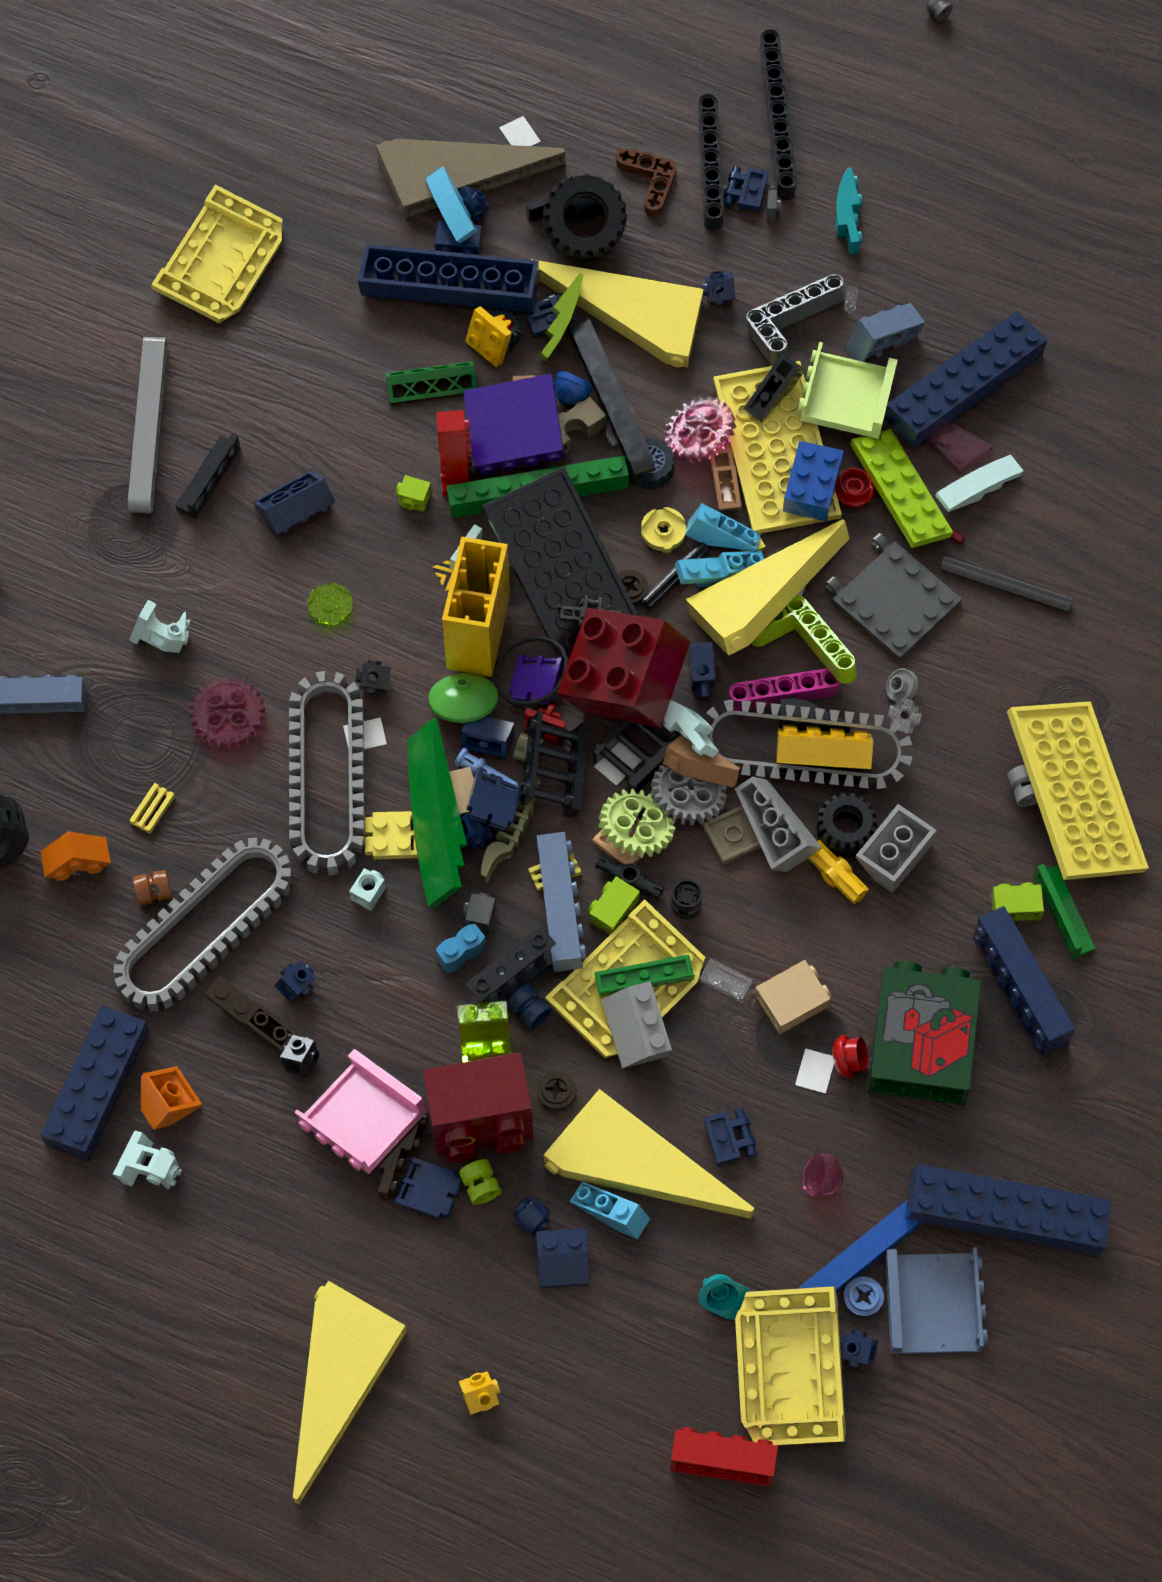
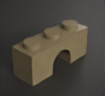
M591 397L577 402L571 410L558 415L565 453L571 450V439L567 436L569 431L579 430L590 438L606 427V414Z

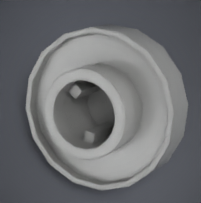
M904 668L894 671L889 676L886 684L887 695L891 700L898 703L910 701L918 689L917 676L914 672Z

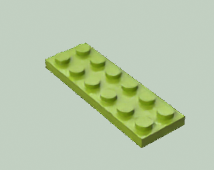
M891 429L881 431L879 439L868 436L852 439L850 444L911 548L950 538L953 533L951 527Z

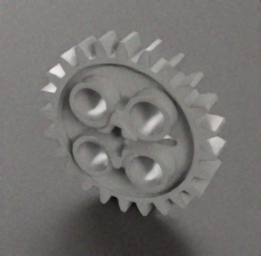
M666 765L665 767L659 766L658 772L655 771L651 783L652 789L650 794L654 796L653 803H659L658 809H665V817L671 814L673 815L672 821L680 818L683 825L686 820H689L691 825H694L695 820H698L701 825L704 819L710 822L712 817H717L719 811L723 809L727 797L725 794L727 787L682 776Z

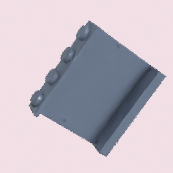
M973 1248L971 1253L897 1255V1249L887 1250L885 1254L891 1354L981 1352L984 1344H987L988 1337L987 1329L982 1328V1320L986 1319L985 1304H981L980 1295H984V1282L979 1280V1271H982V1256H977V1248Z

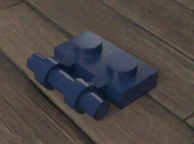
M734 166L727 179L729 182L728 188L724 190V206L731 207L734 200H739L738 208L759 212L769 171L748 167L746 174L740 173L741 168ZM738 184H743L742 190L736 189Z
M553 293L547 295V298L535 302L534 312L526 316V321L534 338L545 335L544 333L556 319L557 315L551 312V309L563 293L557 295ZM548 306L551 307V308H548V309H545V310L540 311V309H542V308H545V307H548ZM573 314L569 324L575 322Z
M744 1109L735 1110L736 1119L730 1120L727 1111L704 1117V1124L717 1166L741 1160L739 1150L746 1149L748 1158L757 1155L755 1149L757 1145L756 1140L751 1136L749 1129L751 1124L749 1117L745 1116ZM734 1129L740 1130L741 1140L736 1141Z

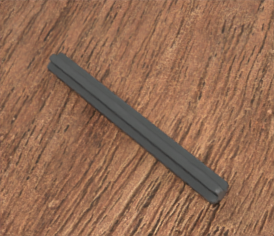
M944 557L941 563L942 570L1066 611L1070 610L1073 599L949 557Z

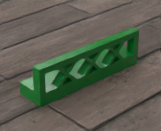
M473 361L385 373L390 403L460 394L464 390L477 388ZM471 374L472 386L462 387L457 383L462 375ZM440 378H446L451 382L447 390H440L434 385ZM418 381H424L429 385L425 393H418L412 388ZM402 384L407 388L403 396L393 397L392 385Z
M1044 864L1038 865L1034 878L1037 884L1041 885L1044 900L1072 960L1094 952L1095 946L1057 865L1046 869Z

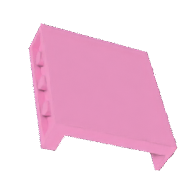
M354 1049L348 1055L352 1064L305 1114L298 1110L295 1111V1114L300 1120L298 1125L307 1133L312 1131L320 1143L331 1145L333 1152L340 1158H343V1156L349 1159L348 1162L356 1170L362 1169L370 1174L423 1117L428 1108L422 1097Z

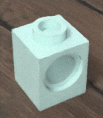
M364 868L349 891L351 900L371 911L386 889L384 877L375 870L370 872ZM366 885L375 886L374 889L370 891H366L363 889Z

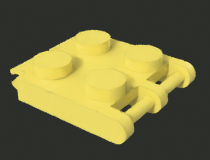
M412 811L373 812V817H365V835L368 836L365 837V855H373L374 860L418 858L414 828L411 831ZM411 839H413L414 850H411Z

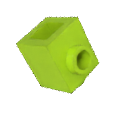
M405 475L403 482L398 483L395 495L398 496L399 505L408 510L415 509L425 512L432 494L431 482Z

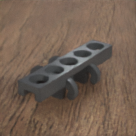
M585 595L584 599L581 600V603H583L582 607L561 606L560 619L579 621V625H582L588 609L587 604L597 605V609L604 610L601 608L603 601L601 597H598V600L588 599ZM565 609L571 610L572 614L571 616H566L563 614V611ZM576 610L579 611V617H576L574 614Z

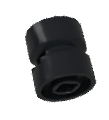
M682 879L673 886L671 908L677 917L688 920L696 917L701 911L703 891L698 882L692 879Z

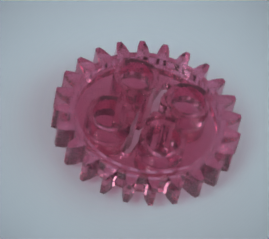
M700 397L698 403H695L692 399L690 406L683 404L684 409L682 411L676 409L678 415L670 416L673 423H667L666 426L669 430L664 432L667 436L665 438L667 446L672 449V453L676 457L680 456L682 461L688 458L690 462H693L696 457L701 462L703 456H706L709 460L711 453L717 456V449L725 450L723 444L731 443L728 436L735 435L733 429L736 428L734 423L736 418L724 401L720 402L718 398L713 401L711 397L704 401Z
M224 676L223 682H220L216 677L215 684L212 685L210 682H206L207 689L199 687L201 695H193L195 702L190 703L192 711H189L190 718H193L191 724L192 727H195V733H201L200 736L203 741L209 737V745L217 741L219 748L222 747L223 743H227L228 748H231L232 742H235L239 747L241 739L248 743V735L256 736L254 728L261 730L260 722L265 721L262 714L265 713V706H263V697H259V690H254L252 683L246 686L244 678L238 683L236 676L232 678V681H228L227 676ZM238 698L244 699L240 703L234 702V700ZM214 700H219V701H220V702H219L218 704H216V705L210 704V703H211L212 701H214ZM238 719L245 720L241 724L234 723ZM214 721H220V722H221V723H220L219 725H217V726L211 725Z

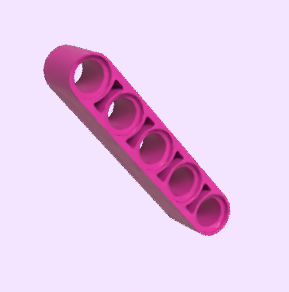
M826 668L738 682L731 686L729 700L733 699V710L742 711V700L751 701L749 708L751 710L757 709L756 702L766 703L765 707H770L771 703L780 704L781 699H786L787 697H796L806 701L832 697L839 692L841 683ZM832 680L835 682V684L830 685L827 684L825 681ZM804 684H810V685H812L813 687H812V688H805V687L802 686V685H804ZM786 687L790 691L783 692L780 690V688ZM764 691L767 695H759L757 692ZM735 695H742V696H744V698H743V699H737V698H735L734 696H735Z

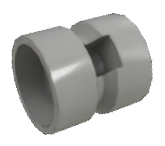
M1025 764L1010 770L1007 777L1011 788L1015 789L1013 794L1019 807H1028L1037 804L1038 802Z

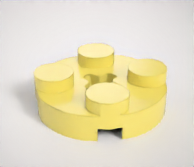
M663 507V510L659 509L657 511L653 509L642 520V540L654 550L670 553L673 549L679 547L686 537L685 520L675 509ZM668 526L667 533H661L658 528Z

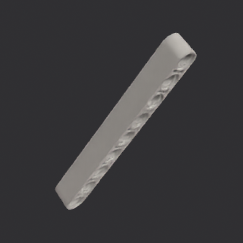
M166 337L143 338L128 493L129 513L153 512L167 361Z

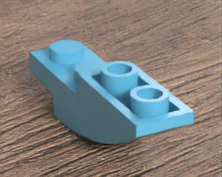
M761 550L721 553L718 558L678 560L675 568L681 584L696 583L698 588L711 587L762 561L764 557Z

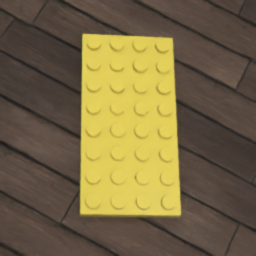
M773 366L713 377L751 529L760 534L825 522L783 512L784 496L799 441L823 446L818 425L800 421L801 411H798L800 398H805L806 396L802 395L805 382L804 374L794 388L762 422L743 409ZM835 492L827 521L841 519L842 516Z
M1091 701L1011 707L1007 714L1063 879L1071 880L1145 872L1149 867Z

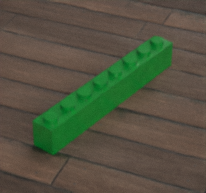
M625 456L564 466L579 497L629 488V473ZM563 466L448 485L447 497L451 518L484 513L483 505Z

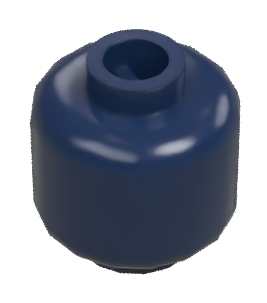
M525 1197L513 1210L515 1213L514 1221L528 1234H532L536 1230L543 1231L550 1223L547 1220L550 1215L549 1209L535 1197L530 1199Z

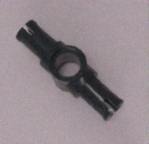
M603 854L599 857L600 860L595 865L596 869L613 876V880L617 876L635 889L659 900L665 887L649 880L647 875L640 872L637 865L633 863L624 864L622 862L619 864ZM628 874L634 875L636 878L633 880H626L624 877Z

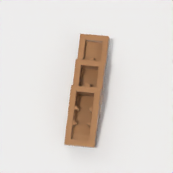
M727 431L707 433L705 438L718 510L741 508L736 467Z

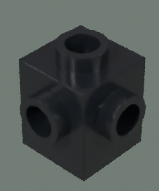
M368 660L367 664H362L361 669L357 668L355 682L359 683V689H364L366 694L377 695L378 691L387 692L391 667L381 666L380 661ZM369 675H374L376 680H371Z
M293 1035L290 1041L285 1044L280 1058L285 1072L307 1077L313 1065H316L319 1060V1052L314 1040L308 1037Z

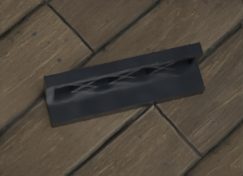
M232 433L229 439L223 436L219 437L176 503V510L195 519L197 518L241 449L238 435Z

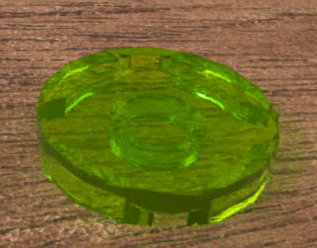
M334 582L317 586L310 593L307 600L308 612L311 618L318 624L327 627L344 623L350 617L353 610V599L349 590L343 585Z

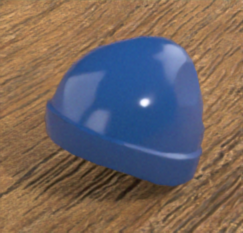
M568 372L557 373L555 393L559 403L571 406L589 397L592 392L591 383Z

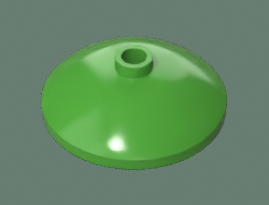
M466 672L455 673L439 680L431 688L428 697L429 706L435 715L446 721L456 723L473 722L484 718L495 709L498 703V691L494 683L482 675Z

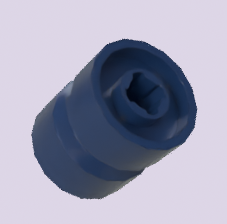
M526 984L510 997L507 1006L513 1013L521 1015L520 1020L529 1030H532L549 1017L552 1007L543 998L538 999L537 991L530 984Z

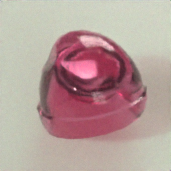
M830 1153L815 1154L809 1159L803 1171L802 1180L806 1192L814 1196L833 1194L842 1186L843 1170L839 1161Z

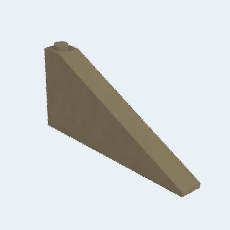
M394 139L376 145L378 160L404 218L438 207L426 178L442 166L445 167L458 191L463 186L484 192L566 164L564 148Z

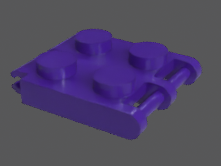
M520 654L509 687L511 699L531 701L547 695L559 683L564 666L563 657L558 656L556 659L545 658V656L539 655L538 658ZM547 699V700H545V701H543V702H541V703H539V704H548L549 699Z

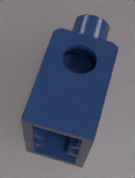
M713 643L690 644L687 657L691 689L697 690L698 700L711 699V688L715 686Z

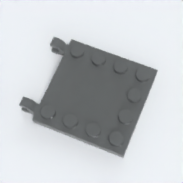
M878 533L873 538L872 547L881 554L845 588L832 576L826 582L827 586L825 589L834 596L832 603L900 661L961 603L962 598L897 542L894 541L889 545L886 538Z

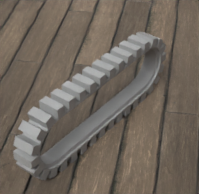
M248 838V847H245L242 840L234 844L236 853L227 848L222 853L224 863L218 858L211 863L214 873L206 868L200 874L203 883L195 878L189 884L192 894L186 888L179 893L181 904L174 898L168 904L170 914L164 908L157 914L160 924L152 919L146 924L149 934L141 929L136 934L138 944L132 939L125 944L127 953L119 952L116 957L118 964H114L113 973L118 990L129 1005L133 1002L136 1009L144 1011L147 1004L150 1012L159 1011V1002H162L165 1009L173 1006L171 999L173 995L179 1001L186 995L184 985L190 991L197 985L194 975L202 980L208 975L205 965L211 970L218 965L216 954L223 960L229 954L226 945H229L234 950L240 944L237 934L245 939L250 934L248 924L253 929H256L261 924L258 914L266 919L271 914L270 905L277 909L282 904L281 896L287 897L289 894V884H292L293 876L287 855H284V851L280 846L276 844L273 847L272 841L264 838L259 846L257 838ZM251 858L266 859L273 864L277 874L271 887L167 986L158 991L147 992L133 985L130 975L135 963L239 864Z

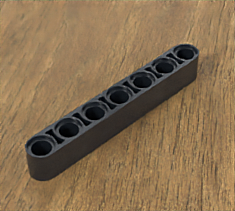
M707 93L703 94L698 101L704 226L709 230L715 231L723 226L724 217L718 100L713 94Z

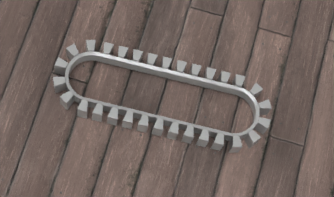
M325 671L315 672L318 684L311 686L306 677L298 683L299 691L303 696L292 692L289 699L291 707L289 708V840L291 847L298 846L293 848V853L299 864L307 857H310L307 862L308 871L318 875L320 863L327 864L330 876L339 874L336 863L341 860L345 862L349 869L355 865V854L350 851L353 849L363 854L365 847L363 699H358L360 698V691L354 682L345 690V675L336 672L334 683L327 682ZM326 691L341 695L348 703L349 839L343 849L331 855H321L312 851L306 844L305 708L308 701L314 695Z
M733 699L724 701L727 712L720 716L714 707L706 712V714L715 719L711 725L713 730L709 733V739L712 743L714 728L722 718L729 715H743L881 730L893 738L897 747L896 761L889 770L881 774L729 759L722 756L719 752L717 753L734 765L735 763L744 764L741 775L750 776V765H758L755 776L765 777L764 766L773 767L770 778L780 779L779 768H787L786 780H795L794 769L802 770L799 781L809 782V771H815L817 774L814 783L824 784V772L832 773L829 784L839 785L838 774L846 775L843 786L854 787L853 776H861L858 787L868 788V777L876 778V789L886 788L883 776L890 773L895 782H898L904 776L895 769L899 761L910 766L913 757L901 756V746L912 745L910 737L907 736L900 741L894 733L902 725L896 720L893 721L890 729L881 727L884 715L874 714L875 726L866 725L869 714L859 713L860 724H854L852 719L855 712L844 711L845 722H837L840 711L830 710V721L822 720L825 709L815 708L816 719H807L810 707L800 706L801 718L792 717L795 706L786 705V716H779L778 712L781 704L771 703L772 715L763 714L766 705L763 702H756L757 713L748 712L751 701L742 700V711H733Z

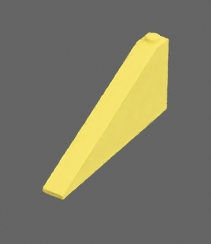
M539 261V281L557 293L564 294L578 274H583L579 298L576 303L577 306L664 363L674 367L688 368L703 302V289Z
M842 519L687 598L686 602L691 618L728 656L749 646L849 540L845 520Z
M600 1089L544 1154L545 1167L555 1175L558 1173L565 1178L749 1219L754 1214V1207Z
M330 1281L327 1282L325 1287L321 1286L315 1295L316 1301L293 1491L294 1502L300 1505L407 1332L404 1324Z

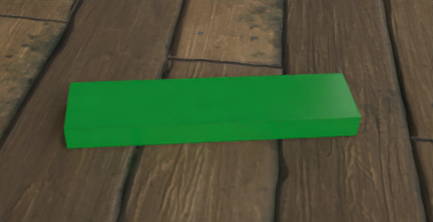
M689 955L594 972L599 997L609 996L627 987L651 981L652 987L694 980Z

